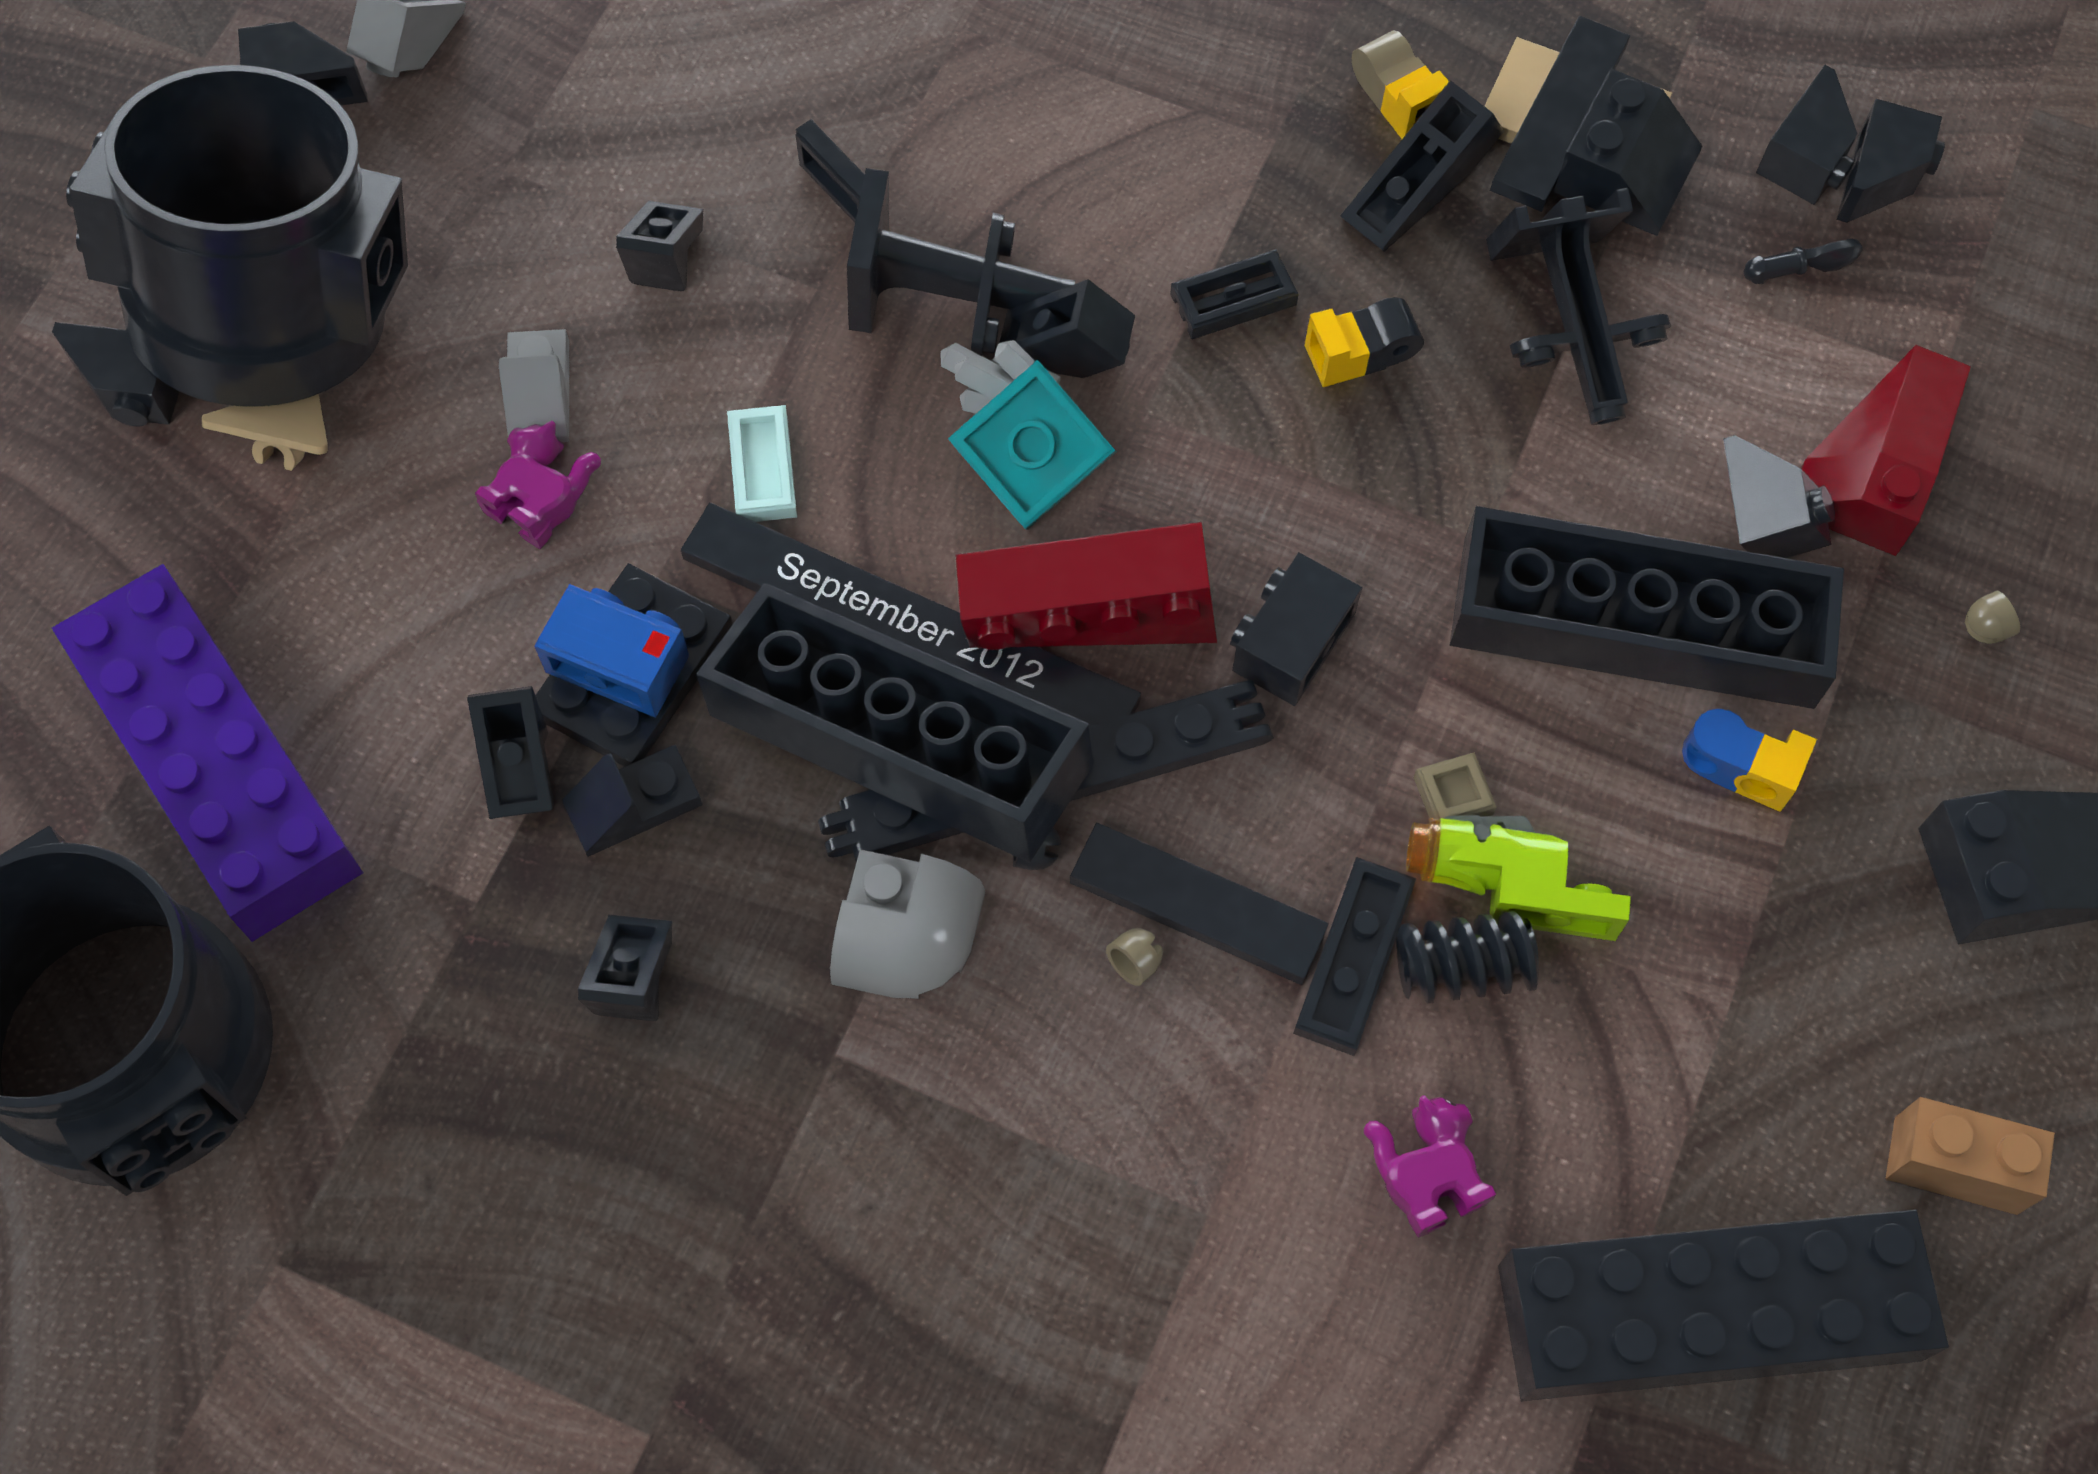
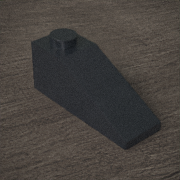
M1450 80L1340 216L1385 252L1471 173L1503 134V128L1490 110Z

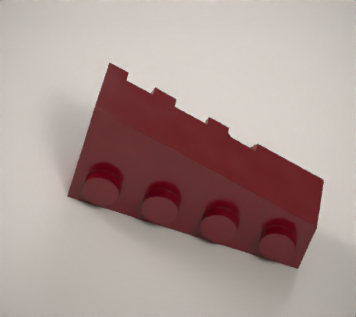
M1202 522L956 555L960 619L970 648L1000 650L1008 647L1217 643Z

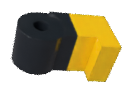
M1392 297L1380 300L1368 308L1337 316L1333 309L1310 314L1304 346L1322 387H1327L1382 371L1388 366L1408 360L1421 350L1424 345V338L1407 302L1403 298Z

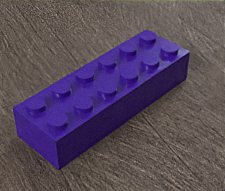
M164 564L52 627L53 632L227 914L251 942L364 873Z

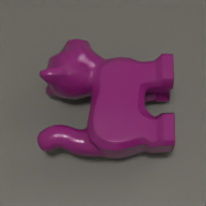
M549 421L543 426L534 424L526 428L517 427L513 429L507 439L511 450L510 458L501 465L495 479L489 486H481L475 492L477 503L484 514L500 524L507 517H510L522 528L518 534L538 549H541L552 535V530L571 516L575 510L577 500L589 483L591 474L601 466V458L598 454L588 452L577 458L568 476H564L562 473L547 467L564 449V444L557 440L555 436L556 424L554 421Z
M1425 1095L1419 1098V1107H1415L1412 1110V1116L1419 1137L1428 1147L1399 1156L1395 1150L1393 1136L1384 1124L1374 1120L1369 1121L1364 1127V1135L1372 1142L1374 1147L1375 1163L1381 1177L1385 1181L1387 1193L1392 1201L1407 1215L1408 1222L1418 1238L1446 1225L1444 1221L1449 1218L1444 1210L1437 1205L1438 1199L1449 1196L1462 1218L1485 1207L1496 1196L1493 1187L1483 1183L1480 1179L1473 1155L1465 1144L1467 1131L1473 1123L1469 1109L1465 1104H1454L1442 1097L1429 1100Z

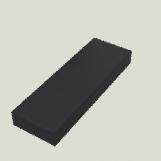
M1356 857L1293 1034L1355 1056L1416 878Z

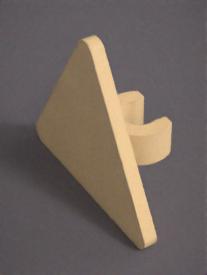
M319 394L280 405L258 407L229 406L202 416V427L205 429L256 440L252 447V454L256 463L263 464L273 454L274 447H276L284 455L285 469L292 471L303 459L305 452L321 455L328 451Z

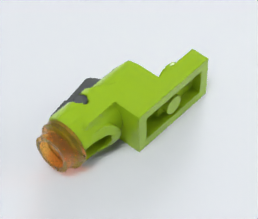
M1479 815L1447 816L1445 819L1429 818L1427 824L1412 823L1407 847L1406 872L1420 874L1421 881L1447 884L1478 895H1484L1486 890H1491L1489 915L1492 916L1497 924L1499 917L1504 911H1515L1522 921L1524 918H1528L1533 930L1616 941L1629 921L1631 896L1612 894L1610 888L1599 884H1579L1574 888L1566 887L1568 842L1553 835L1536 833L1525 816L1479 817Z

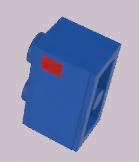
M569 584L534 646L545 673L655 718L689 658L682 629L670 617L657 611H647L646 614L626 607L618 597L608 591L593 588L591 592H588Z

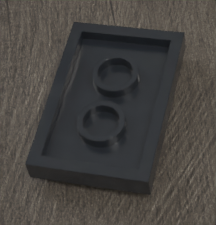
M630 563L626 565L608 592L618 597L630 609L646 614L647 611H657L673 619L682 629L689 653V658L657 717H652L553 675H549L535 695L546 725L604 756L611 753L615 762L624 767L646 757L698 680L696 673L733 625L730 615Z

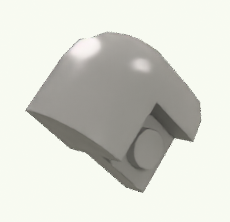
M860 850L847 900H842L836 924L830 965L831 984L892 998L919 999V994L943 986L957 972H962L971 953L985 897V888L981 880L966 869L921 854L920 860L917 862Z

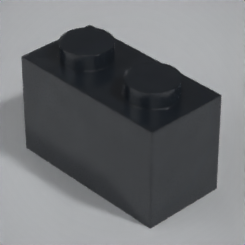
M1298 552L1286 571L1278 567L1269 578L1261 595V599L1266 602L1256 617L1247 613L1238 624L1230 641V645L1236 648L1232 671L1247 680L1253 681L1254 684L1289 704L1296 706L1354 617L1362 587Z

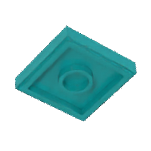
M1038 360L948 438L1026 530L1117 452Z

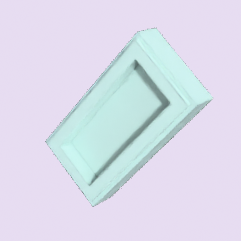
M786 405L727 411L736 514L753 522L797 518Z

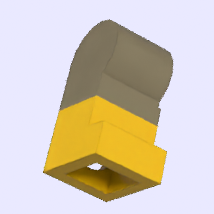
M1395 30L1355 49L1352 53V66L1358 82L1401 139L1404 138L1421 117L1416 118L1417 110L1424 107L1426 111L1449 82L1440 70L1432 74L1419 57L1416 58L1406 38Z

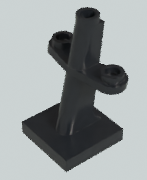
M866 168L847 262L849 330L866 333L872 332L878 296L884 290L908 288L977 303L971 351L983 357L984 352L995 353L999 319L989 317L991 306L1012 309L1074 285L1075 280L1064 279L999 261L1000 256L1011 257L1015 223L1005 221V215L993 212L985 257L889 231V171Z
M1628 188L1616 190L1596 211L1589 213L1586 212L1583 196L1562 199L1537 222L1530 223L1527 206L1515 207L1486 239L1491 261L1543 252L1565 332L1538 335L1516 341L1510 345L1512 357L1519 358L1520 366L1527 368L1554 361L1556 359L1555 353L1571 351L1591 425H1602L1626 418L1624 405L1628 403L1613 342L1631 339L1633 348L1651 346L1666 341L1668 339L1666 329L1671 327L1667 314L1651 315L1612 325L1608 324L1591 256L1590 244L1602 240L1633 211Z

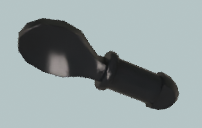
M1853 238L1803 250L1801 247H1795L1792 251L1764 258L1757 256L1746 263L1743 272L1745 278L1752 283L1764 284L1765 280L1794 273L1798 275L1805 274L1807 266L1823 272L1837 271L1854 263L1863 251V247L1858 239Z

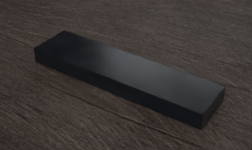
M1579 15L1496 172L1490 191L1540 212L1543 211L1555 188L1566 151L1610 69H1616L1626 50L1630 35Z
M1097 822L1070 875V884L1300 985L1304 983L1329 923Z

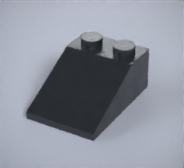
M2001 790L1943 800L1918 828L1958 945L2098 920V793Z

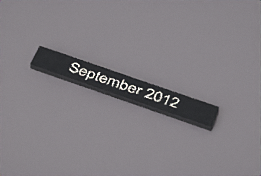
M709 502L681 548L683 560L750 590L758 592L764 583L772 585L1084 721L1089 726L1133 714L1140 703L1141 692L1039 647H1008L1000 650L970 648L959 612Z

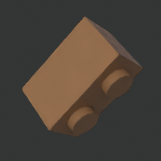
M1919 1097L1894 1119L1885 1179L2018 1215L2047 1197L2055 1133Z

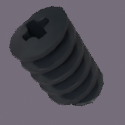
M1504 911L1499 917L1498 924L1491 915L1480 914L1475 918L1473 927L1465 918L1455 917L1450 921L1447 932L1444 926L1437 920L1427 921L1423 927L1422 936L1415 925L1411 923L1402 924L1398 930L1396 938L1398 969L1403 992L1407 999L1411 996L1412 987L1419 986L1426 1003H1434L1437 985L1444 983L1453 1001L1460 1000L1462 984L1465 980H1470L1478 997H1485L1489 977L1496 978L1503 994H1510L1514 974H1521L1527 990L1535 991L1537 989L1539 955L1536 938L1528 918H1524L1522 921L1515 911Z

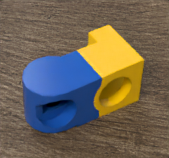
M1713 709L1703 713L1695 722L1683 742L1682 754L1684 762L1690 770L1699 776L1781 812L1797 790L1817 739L1793 729L1785 742L1747 727L1741 717L1732 711Z

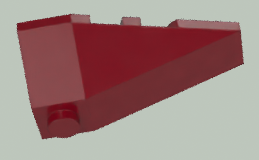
M1915 345L1804 460L1801 469L1818 487L1825 486L1832 498L1835 520L1828 522L1829 530L1897 556L1920 522L1939 472L1971 366Z

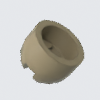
M1994 591L1979 598L1971 605L1967 612L1965 624L1968 634L1978 642L1985 644L1998 643L2020 632V622L2017 613L2008 598L2000 591Z
M1133 928L1122 933L1106 947L1107 957L1115 971L1124 980L1135 986H1140L1157 971L1162 964L1163 957L1162 946L1151 945L1155 935L1142 928Z

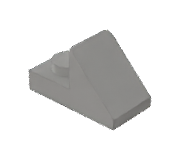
M566 329L508 332L507 357L499 359V372L508 436L517 427L526 428L534 424L543 426L549 421H554L556 424L555 436L557 440L568 442L569 338Z

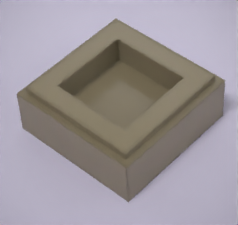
M1475 752L1421 767L1415 771L1413 778L1434 831L1436 827H1439V819H1445L1447 816L1479 815V817L1494 815L1497 806Z

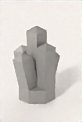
M1015 340L999 343L995 357L992 360H988L957 343L941 350V367L955 373V380L969 387L960 395L962 410L975 414L1035 362ZM1048 371L1059 384L1061 377Z

